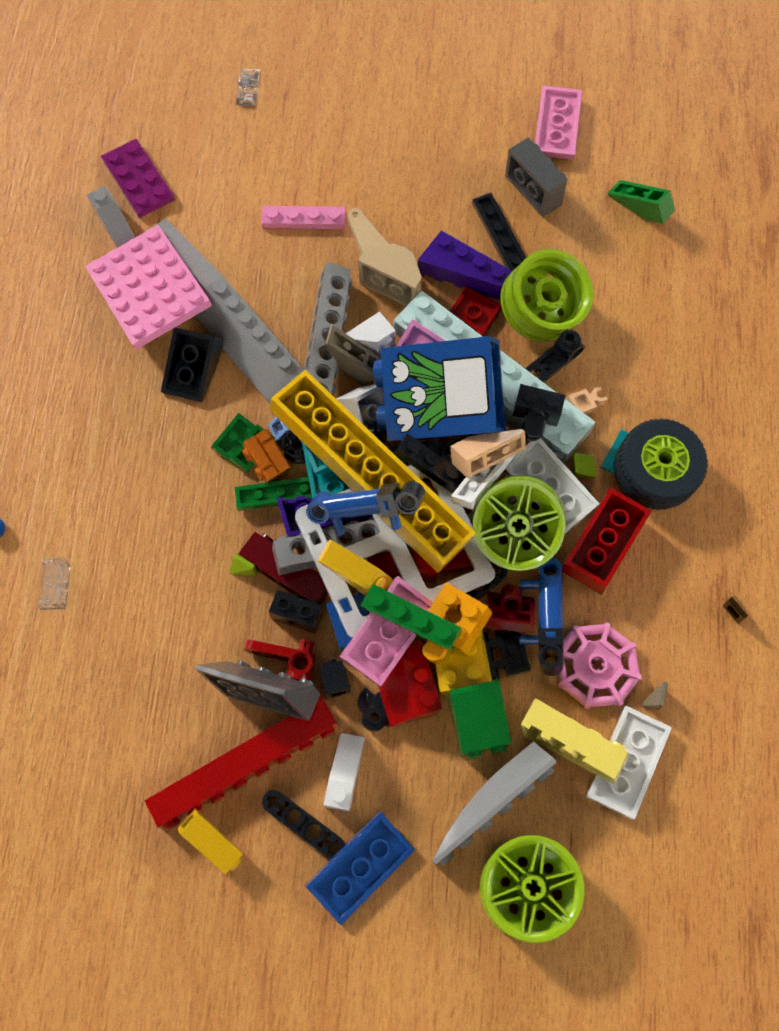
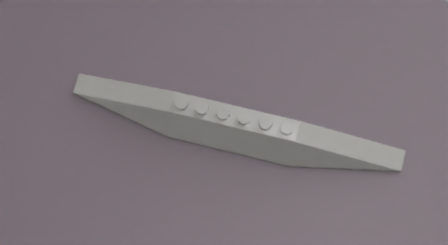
M164 219L157 225H159L212 304L211 307L195 315V317L211 336L224 339L222 349L270 404L271 398L303 372L304 369L228 281L167 219Z

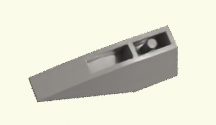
M533 741L497 771L462 810L432 860L434 865L439 862L442 866L454 857L452 851L460 845L464 849L474 840L472 837L474 832L478 829L484 832L494 823L491 820L493 816L498 812L503 816L513 807L510 803L517 796L522 800L536 788L533 785L536 780L542 783L554 772L552 766L557 763L556 760Z

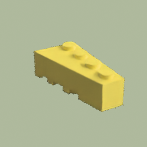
M536 698L521 723L525 738L534 741L614 785L628 759V752L622 744L616 741L610 742L597 731L584 727L577 721L565 716Z

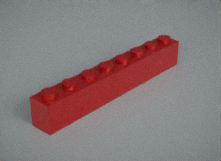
M321 697L317 701L310 721L289 716L144 800L157 828H166L167 831L175 828L181 823L180 819L190 815L195 809L198 812L203 811L202 806L209 802L215 804L226 797L224 793L231 789L237 791L248 784V779L255 775L257 778L265 775L270 771L269 767L278 762L281 765L292 758V753L298 750L303 752L314 745L313 741L320 737L326 739L335 733L334 729L338 727L337 723Z

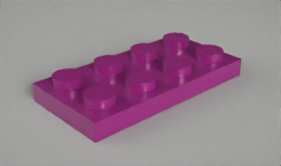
M137 139L101 155L103 163L138 218L175 201L173 193Z

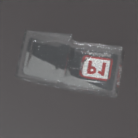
M241 69L238 78L239 88L236 104L256 106L259 94L260 70Z

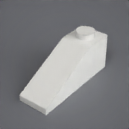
M341 733L323 804L325 808L350 813L365 737Z

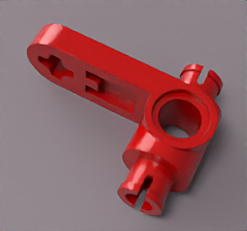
M300 639L298 649L256 640H246L245 652L288 662L287 675H290L293 680L300 681V679H306L310 681L311 675L314 672L316 655L312 653L315 645L312 641L308 640L306 643V640ZM300 660L308 662L307 667L303 670L295 668L296 663Z

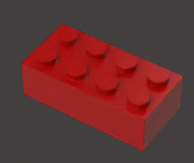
M610 487L564 562L562 572L602 595L652 511Z

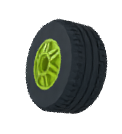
M664 418L644 421L635 426L619 446L614 460L615 478L618 480L617 483L620 485L621 490L623 489L624 494L642 506L654 510L670 509L685 502L703 483L708 468L706 450L703 448L704 445L697 434L678 421H670Z

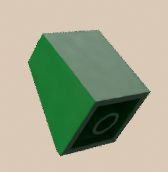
M499 679L450 690L448 703L461 757L467 756L469 760L482 757V752L491 751L492 754L507 751L506 747L510 746L511 738Z

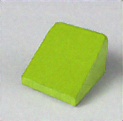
M573 453L571 458L573 475L577 479H596L594 456Z

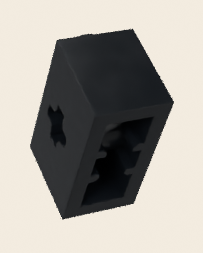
M277 590L268 613L272 620L316 634L324 611L320 604Z

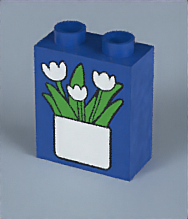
M486 336L381 348V360L374 362L373 376L376 386L384 389L385 406L377 408L376 418L379 431L387 433V441H401L407 433L416 440L506 431L499 340Z

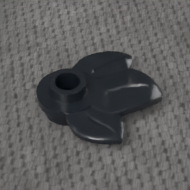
M364 688L359 694L357 704L363 713L361 718L363 726L372 732L379 731L384 726L390 727L380 691L374 695L370 690ZM370 716H376L378 721H372Z

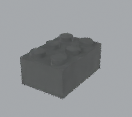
M529 137L508 150L505 177L542 218L562 206L568 181L566 175L559 171L553 164V161L546 157L540 150V147L533 143Z

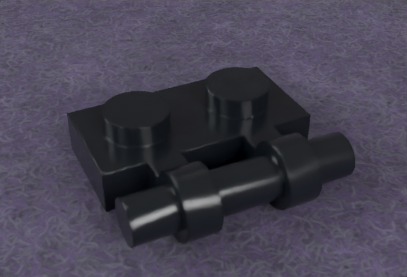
M494 630L496 639L489 640L487 632H483L492 681L500 679L499 669L504 668L507 677L531 671L525 647L519 644L521 633L508 630ZM499 648L502 660L495 661L492 649Z

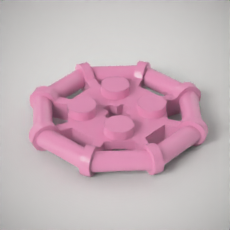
M607 622L600 625L572 626L571 631L563 640V660L572 661L573 675L567 677L564 660L563 670L557 675L558 688L566 691L580 702L585 709H589V707L617 705L619 707L623 705L624 699L636 683L642 679L635 649L637 645L621 635ZM601 634V639L597 641H587L584 635ZM607 636L623 648L619 650L606 641ZM576 639H578L581 646L575 654L567 652ZM624 653L627 654L629 670L623 669L621 664V655ZM591 660H601L603 670H594ZM620 676L627 677L628 679L617 691L614 686L615 682ZM577 680L588 688L587 695L572 685L571 682ZM608 689L611 696L593 697L594 690Z

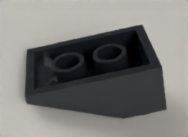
M173 328L161 392L203 402L219 362L224 339Z

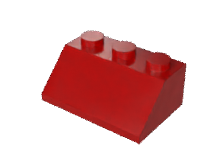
M421 639L411 642L382 686H378L390 727L436 716L443 709L428 660L422 652L423 644Z

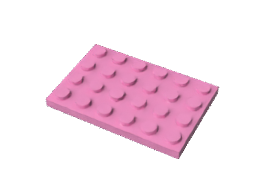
M159 225L85 266L135 350L212 306L210 300Z

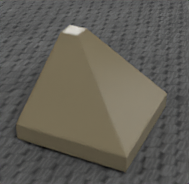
M662 682L646 698L642 706L654 710L662 708L665 705L668 688L667 682Z

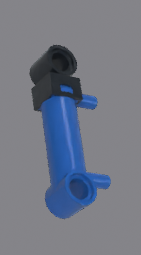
M410 481L406 482L401 489L399 483L383 484L380 489L339 494L319 492L307 506L306 515L308 519L316 524H323L328 519H331L337 536H342L345 533L341 518L381 514L382 518L389 517L392 529L399 530L402 527L399 519L400 512L408 515L417 512L424 500L425 490L420 483Z
M551 558L548 562L538 567L539 579L520 580L519 582L520 589H539L538 635H520L519 644L538 645V659L541 671L548 676H555L563 670L564 666L563 573L561 563L557 559ZM548 571L556 572L552 576H548L545 573ZM548 657H554L557 659V661L553 664H548L545 662V660Z

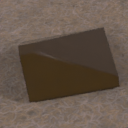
M736 596L731 597L723 604L725 610L738 624L748 616Z

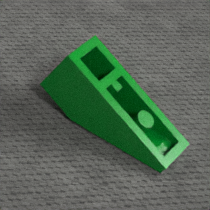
M619 180L608 192L609 197L648 221L664 224L675 211L671 190Z

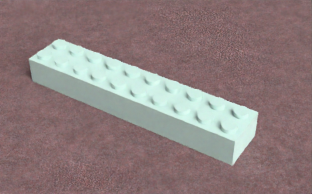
M423 291L393 320V328L396 335L400 338L412 319L446 341L483 337ZM500 350L505 419L517 429H522L524 418L512 416L520 384L552 392L555 391ZM565 399L557 427L546 424L541 439L551 450L564 454L562 462L564 464L591 433L596 422Z

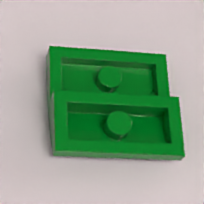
M238 412L213 443L211 449L248 473L254 463L252 460L248 462L242 453L244 449L243 443L264 429L258 424L255 426Z

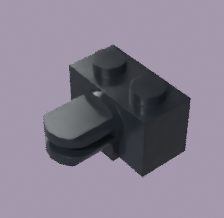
M520 384L512 416L524 418L522 429L525 431L526 440H539L544 433L546 424L557 427L566 397L565 394Z

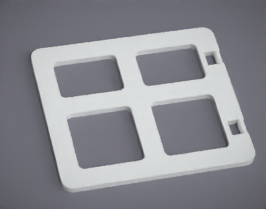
M407 466L418 478L430 479L438 497L473 529L463 506L452 503L451 495L453 493L413 466ZM350 488L339 493H347L354 491ZM308 505L303 506L296 511L295 520L308 545L330 598L336 607L347 635L353 638L368 616L360 614L347 583L318 562L327 544V540L320 524H316L308 519L306 515ZM372 514L380 533L345 548L363 559L385 550L389 551L402 579L430 601L434 602L444 584L432 589L427 588L406 546V542L380 516ZM317 532L321 543L314 546L309 534ZM475 537L464 547L473 566V571L447 582L464 593L490 583L495 577V571L489 559L478 547ZM345 598H347L352 609L347 613L344 612L340 603Z

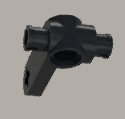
M573 330L564 331L555 341L554 346L527 366L526 370L530 373L531 371L535 373L539 371V380L545 383L585 349L580 335Z

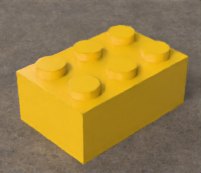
M483 629L467 655L453 647L444 661L435 663L439 688L443 695L448 696L449 691L492 681Z

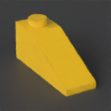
M333 540L327 542L318 559L319 563L365 596L372 584L387 590L393 581L382 570Z

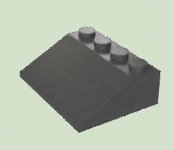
M223 661L200 664L195 669L226 697L306 721H310L320 693L314 687V683L309 680H293L290 675L285 673L275 675L264 667L254 669L242 661H237V663Z

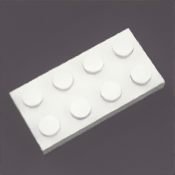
M541 438L528 443L525 446V450L517 453L505 468L511 476L526 475L540 479L557 493L565 512V534L600 505ZM534 501L540 508V503L538 501Z
M625 706L610 742L616 741L625 746V750L628 752V759L615 785L595 775L586 798L631 820H635L672 727Z

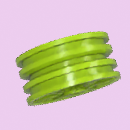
M543 249L530 254L508 275L501 290V306L510 326L521 336L536 342L554 341L564 331L573 329L586 318L593 303V286L584 266L570 254L556 249Z
M515 475L497 481L483 495L474 513L473 530L476 532L474 537L478 547L491 562L508 570L525 571L545 564L557 553L565 535V512L559 496L547 483L531 476ZM510 496H515L517 498V502L515 504H510L508 502V498ZM534 501H538L541 505L537 510L531 507ZM494 513H498L501 516V519L497 522L492 520ZM517 519H522V523L526 526L516 529V524L513 521L517 522ZM546 524L548 527L547 531L540 532L538 529L539 525ZM504 535L507 536L508 542L506 544H501L499 542V537ZM524 541L530 542L531 548L525 550L522 547V543Z
M537 835L514 838L497 848L487 859L480 877V898L484 911L490 921L501 932L512 938L533 943L553 940L563 935L573 926L583 906L585 890L581 870L568 850L549 838ZM520 857H525L527 859V865L525 867H520L518 865V859ZM546 863H550L553 866V871L550 874L545 873L543 870V866ZM503 877H508L510 880V885L507 888L501 885ZM531 880L535 881V886L539 888L538 893H533V896L530 895V890L526 889V885L531 884ZM555 889L562 892L560 900H555L552 897V892ZM513 903L519 907L517 914H512L509 911V906ZM537 910H542L545 913L544 920L539 921L536 919L535 912Z

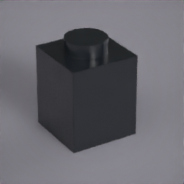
M331 659L323 662V666H320L319 670L327 699L351 693L343 661Z

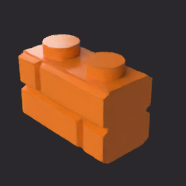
M264 429L243 443L244 449L242 453L248 462L253 461L256 466L254 472L260 481L272 482L291 469V465L268 429Z

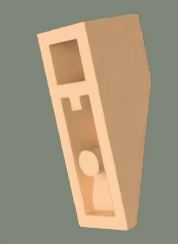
M519 429L469 436L451 445L452 464L467 478H470L525 450V431Z

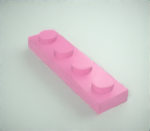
M263 206L262 228L345 229V207Z

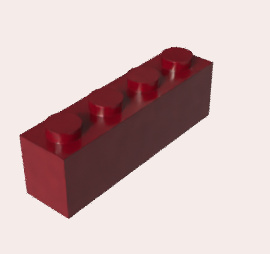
M254 532L238 554L254 564L259 573L296 597L321 605L329 593L320 573L310 568L279 575L272 551L274 540L264 533L260 535Z

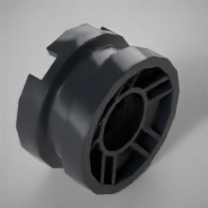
M290 430L282 439L284 456L293 464H304L306 461L302 441ZM298 444L299 446H301V448H300V449H295V448H296L295 445Z

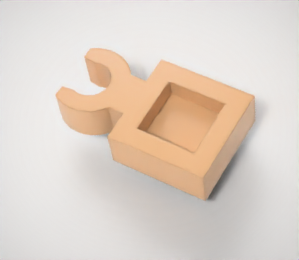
M596 387L590 394L587 389L568 395L566 400L584 414L595 411L597 406L603 405L608 398L607 396L599 398L597 394L600 393L602 388Z

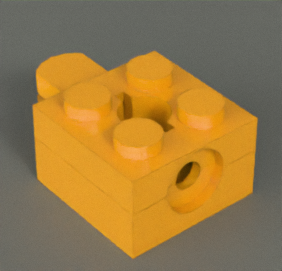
M447 582L428 610L462 628L453 647L466 655L492 615L488 606ZM428 640L422 649L424 656L433 663H441L449 653L448 650Z

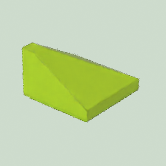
M235 554L229 572L233 575L256 576L257 569L254 564L239 554Z

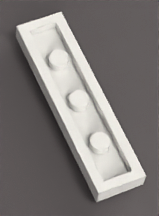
M515 455L470 478L466 477L451 495L452 503L473 510Z

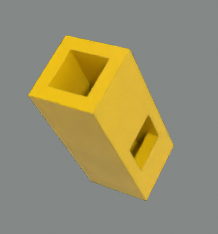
M196 809L177 828L180 835L225 875L229 870L233 871L242 860L240 857L243 855L241 850Z

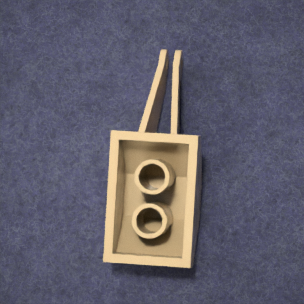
M353 208L349 210L348 223L361 255L358 260L359 284L407 307L421 292L422 277L413 252L407 247L399 246L395 243L388 244L360 209Z

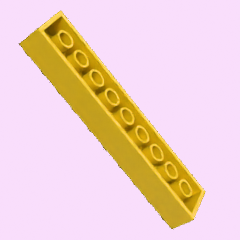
M304 370L271 398L270 411L354 492L380 489L383 484L399 483L401 489L406 482L415 481L423 486L425 497L418 511L411 515L400 512L399 519L402 527L394 531L437 573L472 540L476 532L308 371ZM389 517L382 518L391 527Z

